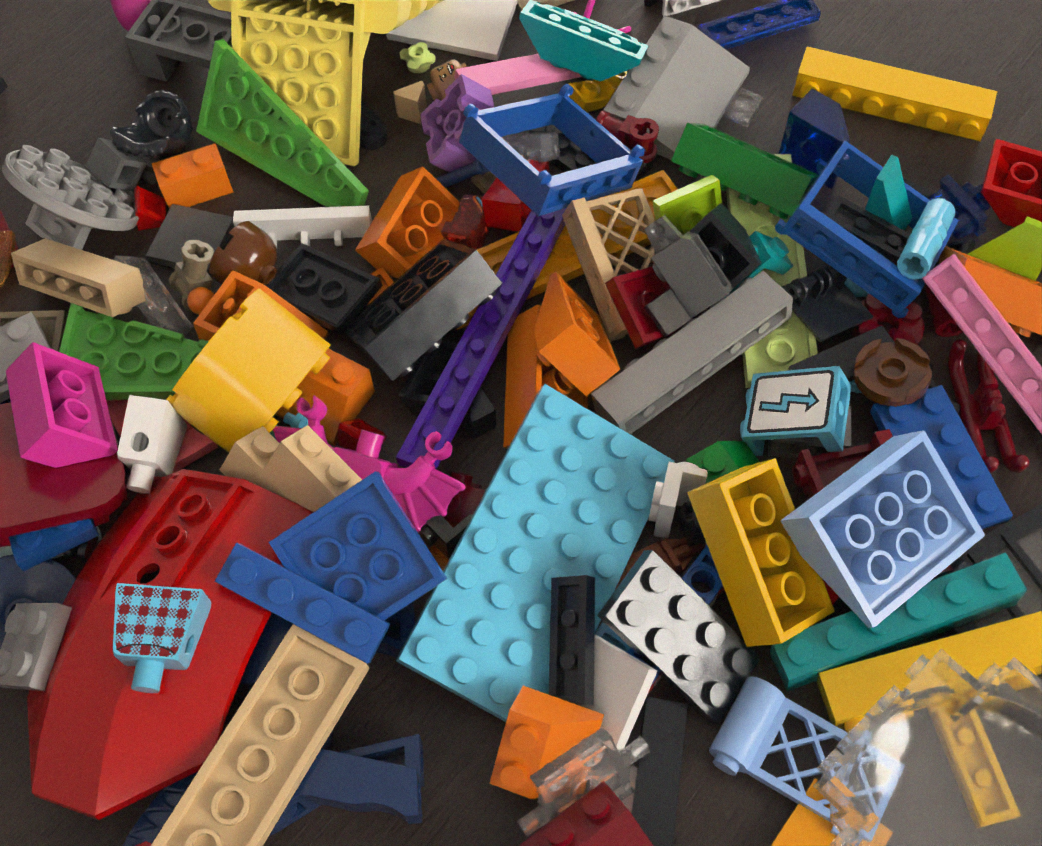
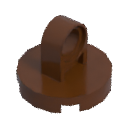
M896 338L895 343H881L882 339H877L865 345L856 356L853 378L857 388L868 399L881 405L897 407L912 404L923 397L932 379V371L929 366L930 359L926 352L918 345L900 338Z

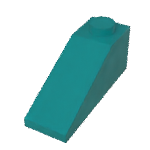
M891 155L875 180L865 210L907 232L912 215L899 158Z

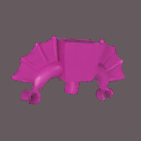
M315 395L313 396L314 403L312 408H310L309 402L304 398H299L297 401V411L308 419V426L362 480L375 471L380 473L417 532L421 530L422 526L429 519L439 515L446 516L447 508L452 498L460 491L465 490V485L462 482L435 469L434 462L436 460H445L452 453V445L449 441L444 444L442 449L434 450L435 444L441 439L439 432H432L427 436L425 447L428 452L425 456H419L407 468H398L396 463L378 458L384 436L377 433L361 430L356 451L339 447L333 448L327 442L324 426L320 425V421L327 413V407L324 402ZM275 426L272 431L275 434L276 440L280 443L302 428Z

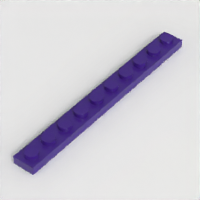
M567 208L542 216H538L531 210L496 274L502 284L495 290L496 294L489 302L481 306L479 305L396 456L399 466L407 468L419 456H425L428 452L425 447V440L432 432L437 431L441 434L440 441L434 446L436 451L442 449L447 441L451 443L565 226L562 214ZM441 460L434 462L435 469L438 468Z

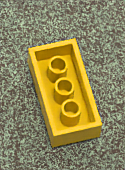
M776 458L741 467L687 492L746 647L782 644L835 612L822 578L802 558L780 521L793 512L795 507Z

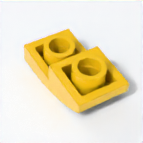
M627 71L600 82L597 80H585L569 83L574 91L568 97L586 112L601 109L607 105L626 76Z

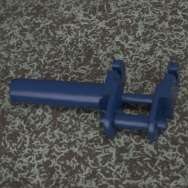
M475 159L474 162L439 176L436 179L447 188L478 174L484 175L490 171L479 160Z

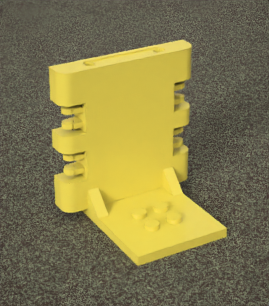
M208 0L215 9L231 12L232 49L344 165L356 166L359 163L363 58L370 34L389 33L403 25L407 20L417 17L423 11L429 10L443 1Z

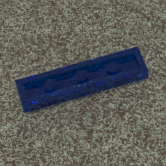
M778 0L700 24L698 29L727 50L819 21L821 10L813 0Z

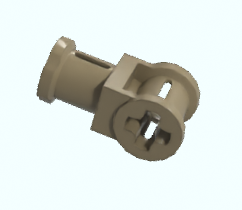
M189 240L184 243V246L181 248L183 261L175 264V270L169 278L170 286L173 290L179 292L182 297V305L190 312L192 311L187 304L189 293L197 287L210 289L212 283L207 268L212 260L214 251L208 243L200 240Z

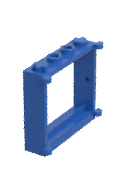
M565 84L558 94L478 110L474 104H469L463 111L466 119L459 143L538 216L567 208L572 200L585 198L586 201L630 189L643 163V160L639 157L644 155L645 149L640 145H636L632 150L626 147L568 97L574 91L573 87L569 84ZM554 125L593 159L596 164L552 176L546 170L539 172L501 137Z
M844 141L828 163L821 159L816 167L819 176L788 221L784 222L780 219L775 225V230L781 235H788L892 309V314L895 317L903 318L909 311L906 307L923 289L925 285L922 278L914 280L903 276L894 263L810 205L832 172L869 198L875 180L883 167L850 143ZM904 182L912 215L909 227L913 229L930 200ZM955 217L929 271L934 268L959 221Z

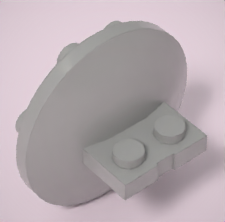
M23 145L21 150L12 151L7 154L2 165V172L15 189L34 203L25 224L41 238L82 250L91 228L126 231L133 229L137 225L139 218L135 216L134 192L116 189L115 193H113L112 189L108 188L86 166L70 160L66 153L57 149H50L47 153L35 147Z

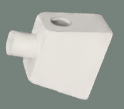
M129 395L117 452L118 459L131 470L126 486L129 490L139 493H150L154 476L164 477L173 472L187 424L168 400Z

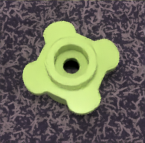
M423 42L400 51V58L406 61L408 70L413 73L427 71L436 60L435 55L428 51V45Z

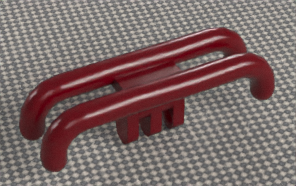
M958 339L953 342L950 348L948 369L956 402L961 406L959 410L961 421L990 474L997 470L999 461L994 456L987 457L980 430H994L1003 464L1009 471L1021 473L1027 469L1030 460L1027 456L1017 455L1005 414V406L1002 403V395L998 389L999 385L994 371L978 352L977 370L981 383L974 394H970L963 361L965 351L967 350V343L964 340Z

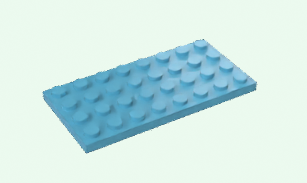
M544 384L538 391L443 570L447 580L433 589L396 661L506 722L509 709L523 685L548 694L551 578L580 575L595 577L596 632L601 621L597 615L614 593L650 515L656 481L664 483L668 463H674V460Z

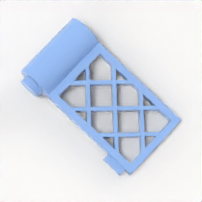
M748 677L709 749L710 754L714 757L713 764L717 768L733 776L737 772L750 775L783 796L834 824L830 832L853 846L857 845L859 839L865 843L869 842L904 765L787 699L777 687L757 677ZM788 713L804 721L809 737L788 742L782 726ZM815 728L823 732V734L817 735ZM778 734L781 744L771 746ZM831 738L843 744L848 760L827 765L819 741ZM812 744L820 767L798 772L791 748ZM783 751L791 773L790 775L776 778L760 768L766 755ZM854 751L860 753L863 756L856 757ZM874 761L888 769L889 771L883 784L867 788L859 764ZM851 766L859 790L838 795L830 771ZM822 773L831 798L815 801L806 795L801 778ZM794 781L796 789L786 784V782ZM879 792L873 804L870 794ZM862 796L868 812V818L863 828L846 818L841 801ZM834 803L836 812L832 811L824 805Z

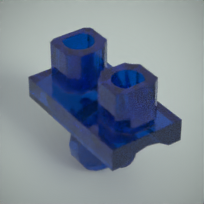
M948 174L940 179V189L929 200L941 198L952 203L957 214L954 217L959 220L952 232L957 240L972 232L979 237L987 230L984 223L988 216L984 212L991 207L981 193L983 184L974 187L970 182H966L960 187Z

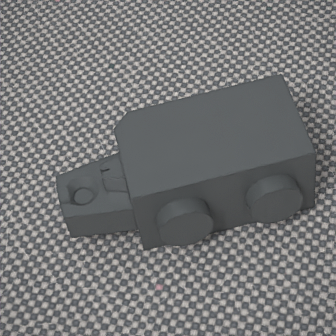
M665 215L644 229L656 253L651 257L654 261V272L662 282H668L675 296L691 318L723 299L731 292L733 286L698 234L687 232L682 235Z

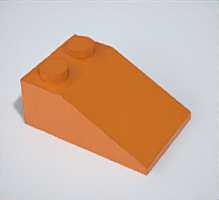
M555 271L549 278L533 332L537 345L535 353L547 367L553 365L559 370L561 379L570 389L577 387L585 396H588L617 373L620 367L600 316Z

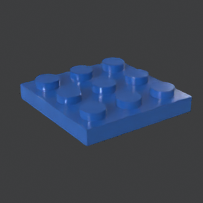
M377 471L269 542L285 568L383 620L388 619L447 580L444 572Z

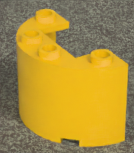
M260 288L254 291L241 304L240 308L242 310L232 317L230 316L214 334L172 389L176 393L173 396L169 395L166 399L183 419L228 453L236 441L262 426L270 433L279 422L273 416L280 407L283 406L289 410L302 394V391L297 388L300 382L310 370L317 375L331 358L325 353L331 346L327 341Z

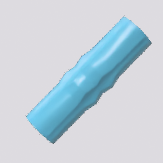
M937 198L927 203L912 230V234L907 239V243L897 262L898 270L903 276L914 280L926 276L954 219L955 208L951 202Z

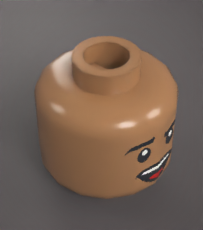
M452 59L431 70L430 78L432 82L427 84L433 100L438 99L442 101L446 97L445 90L455 81V70L467 67L465 62L460 64L457 60Z

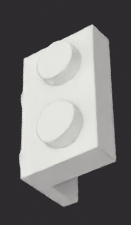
M689 462L668 463L664 483L656 481L649 521L656 522L653 536L669 538L676 505L682 506L684 502L690 501L687 492L705 484L707 470L701 469Z

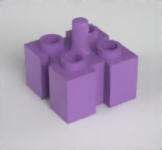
M463 74L445 90L446 97L442 101L435 99L420 114L423 132L431 137L426 143L429 161L431 164L448 172L470 164L476 159L459 143L466 116L463 115L465 107L469 104H474L478 110L495 107L491 90Z

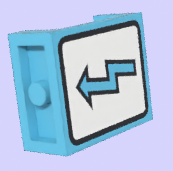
M840 366L753 374L751 388L746 392L747 410L745 420L740 425V434L742 440L746 442L755 456L763 455L765 440L818 437L827 452L843 451L851 385Z

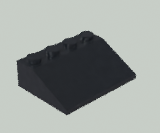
M443 239L368 304L343 333L393 381L397 377L401 378L407 375L414 368V362L421 355L434 351L441 344V338L448 331L461 327L469 319L468 314L475 307L489 302L495 296V290L502 282L476 249Z

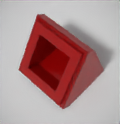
M136 186L134 188L135 216L139 218L137 223L138 231L161 227L166 217L165 199Z
M360 418L344 421L338 425L339 445L345 449L356 451L361 430L383 435V443L387 437L386 433Z

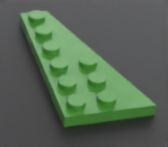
M224 39L216 40L196 132L325 207L364 206L369 190Z
M71 303L59 352L99 367L106 400H128L129 395L167 399L169 395L173 396L176 393L172 389L209 341L200 339L199 342L184 338L181 333L134 320L130 322L121 321L99 312L96 314L85 311L82 306Z

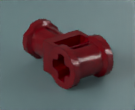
M602 110L599 113L596 121L626 147L632 150L636 145H640L645 149L644 155L639 157L643 160V163H648L656 158L657 145L655 144V139L659 134V126L654 120L628 115L623 121L610 116V113Z

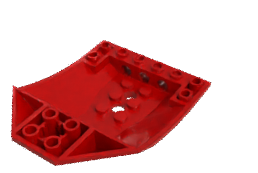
M181 469L154 480L150 493H137L100 541L77 576L62 604L71 607L72 610L45 690H29L27 708L31 790L33 795L100 820L200 770L220 738L245 668L272 614L271 611L220 585L215 580L236 543H240L283 566L269 542L312 514L313 511L245 479ZM160 569L158 575L152 581L145 584L140 583L145 573H153ZM117 583L202 589L212 602L190 666L187 670L164 669L159 693H144L132 690L131 685L136 666L124 665L113 654Z

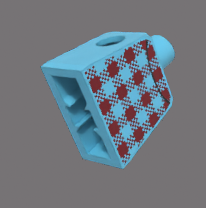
M117 583L113 654L124 665L136 666L131 685L132 690L144 693H159L164 669L187 670L190 666L212 604L202 589Z

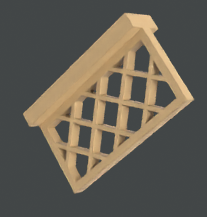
M642 188L586 201L585 198L572 200L562 214L610 342L623 338L628 332L605 283L617 276L619 269L626 273L638 270L623 262L628 250L646 258L641 269L647 268L650 261L654 263L651 258L655 255L652 245L650 250H647L632 242L637 230L646 234L644 229L655 221ZM636 201L640 211L637 219L620 210L624 202ZM601 209L612 215L607 227L594 220L591 213L592 210ZM616 218L633 227L628 239L611 230ZM607 238L624 246L619 259L607 253L604 246Z

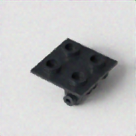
M831 266L820 268L801 279L796 278L791 283L782 286L793 297L792 311L819 342L874 317L844 284L847 277Z

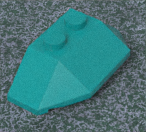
M529 0L520 12L519 19L541 59L549 61L557 68H566L577 72L588 80L600 82L639 66L648 48L647 44L638 42L637 39L622 31L566 9L552 5H541L538 1Z

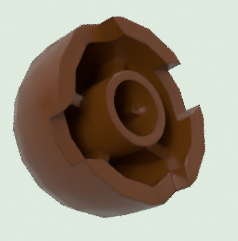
M250 221L241 222L229 232L234 237L225 249L217 247L210 262L209 273L221 285L231 271H236L264 285H268L277 273V268H275L277 261L276 246L272 238L260 227Z

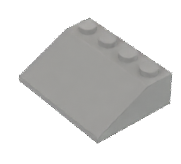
M665 15L646 43L648 48L640 65L628 71L603 111H607L610 113V116L623 121L628 115L654 120L659 126V134L655 139L657 154L672 159L687 122L706 124L713 128L717 126L749 74L750 67L695 26Z

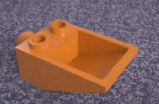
M231 271L215 294L206 287H197L187 297L188 307L192 312L199 315L193 323L199 341L200 339L209 341L230 316L232 317L242 310L240 308L241 304L259 288L324 340L329 335L325 328L267 286L236 271Z

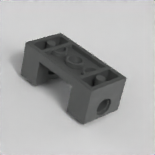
M151 0L126 34L125 40L139 73L167 82L174 72L175 64L178 60L209 69L216 40L224 39L232 47L231 15L177 0Z

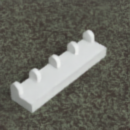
M369 205L234 211L233 223L234 226H237L241 222L250 221L272 238L276 248L278 240H301V244L310 246V239L334 238L335 246H343V238L363 237L372 223Z

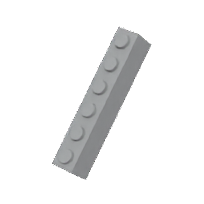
M762 271L754 278L744 280L733 293L713 304L709 310L698 318H692L686 322L681 330L670 338L660 340L653 350L640 359L632 360L621 373L612 379H608L591 393L595 412L603 419L632 434L792 317L793 297L765 271Z

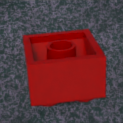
M996 139L993 144L981 193L1003 224L1016 227L1024 223L1027 216L1042 222V151Z

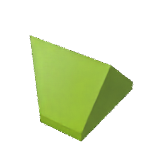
M1027 216L1024 223L968 254L1036 281L1042 270V222Z

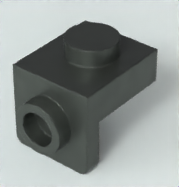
M441 515L435 516L422 526L418 534L428 547L435 545L449 560L472 515H468L454 528Z

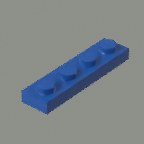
M240 543L235 544L215 580L220 585L367 664L371 662L390 626V623Z

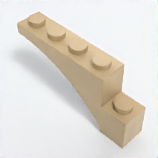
M308 425L280 443L262 426L236 441L219 469L225 476L245 479L313 512L362 480Z

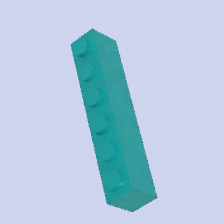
M1003 553L928 582L874 628H868L853 611L808 627L782 644L771 645L770 656L788 692L817 681L819 672L888 654L1014 606L1025 594L1027 588L1007 553Z

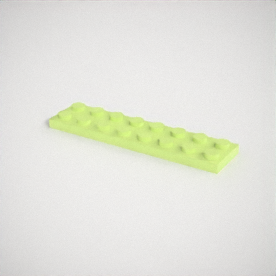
M775 154L792 163L791 154ZM728 187L726 191L728 211L746 229L748 236L757 231L771 238L778 237L789 249L787 256L793 264L789 271L781 275L764 268L759 273L765 271L781 287L791 283L796 278L801 279L807 276L803 246L788 235H781L775 230V225L778 221L782 219L784 222H787L790 215L787 219L777 217L768 212L770 206L758 201L757 205L747 203L738 198L740 192ZM793 311L792 317L742 353L746 388H751L753 374L787 371L789 366L818 354L815 336Z

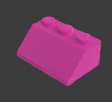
M32 342L6 369L20 457L58 468L114 455L118 448L99 367Z

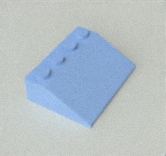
M924 430L893 436L780 520L802 558L868 628H874L985 536Z

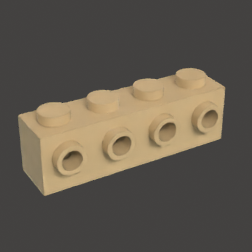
M46 238L11 253L19 285L110 317L128 313L132 310V307L146 301L143 278L139 268Z

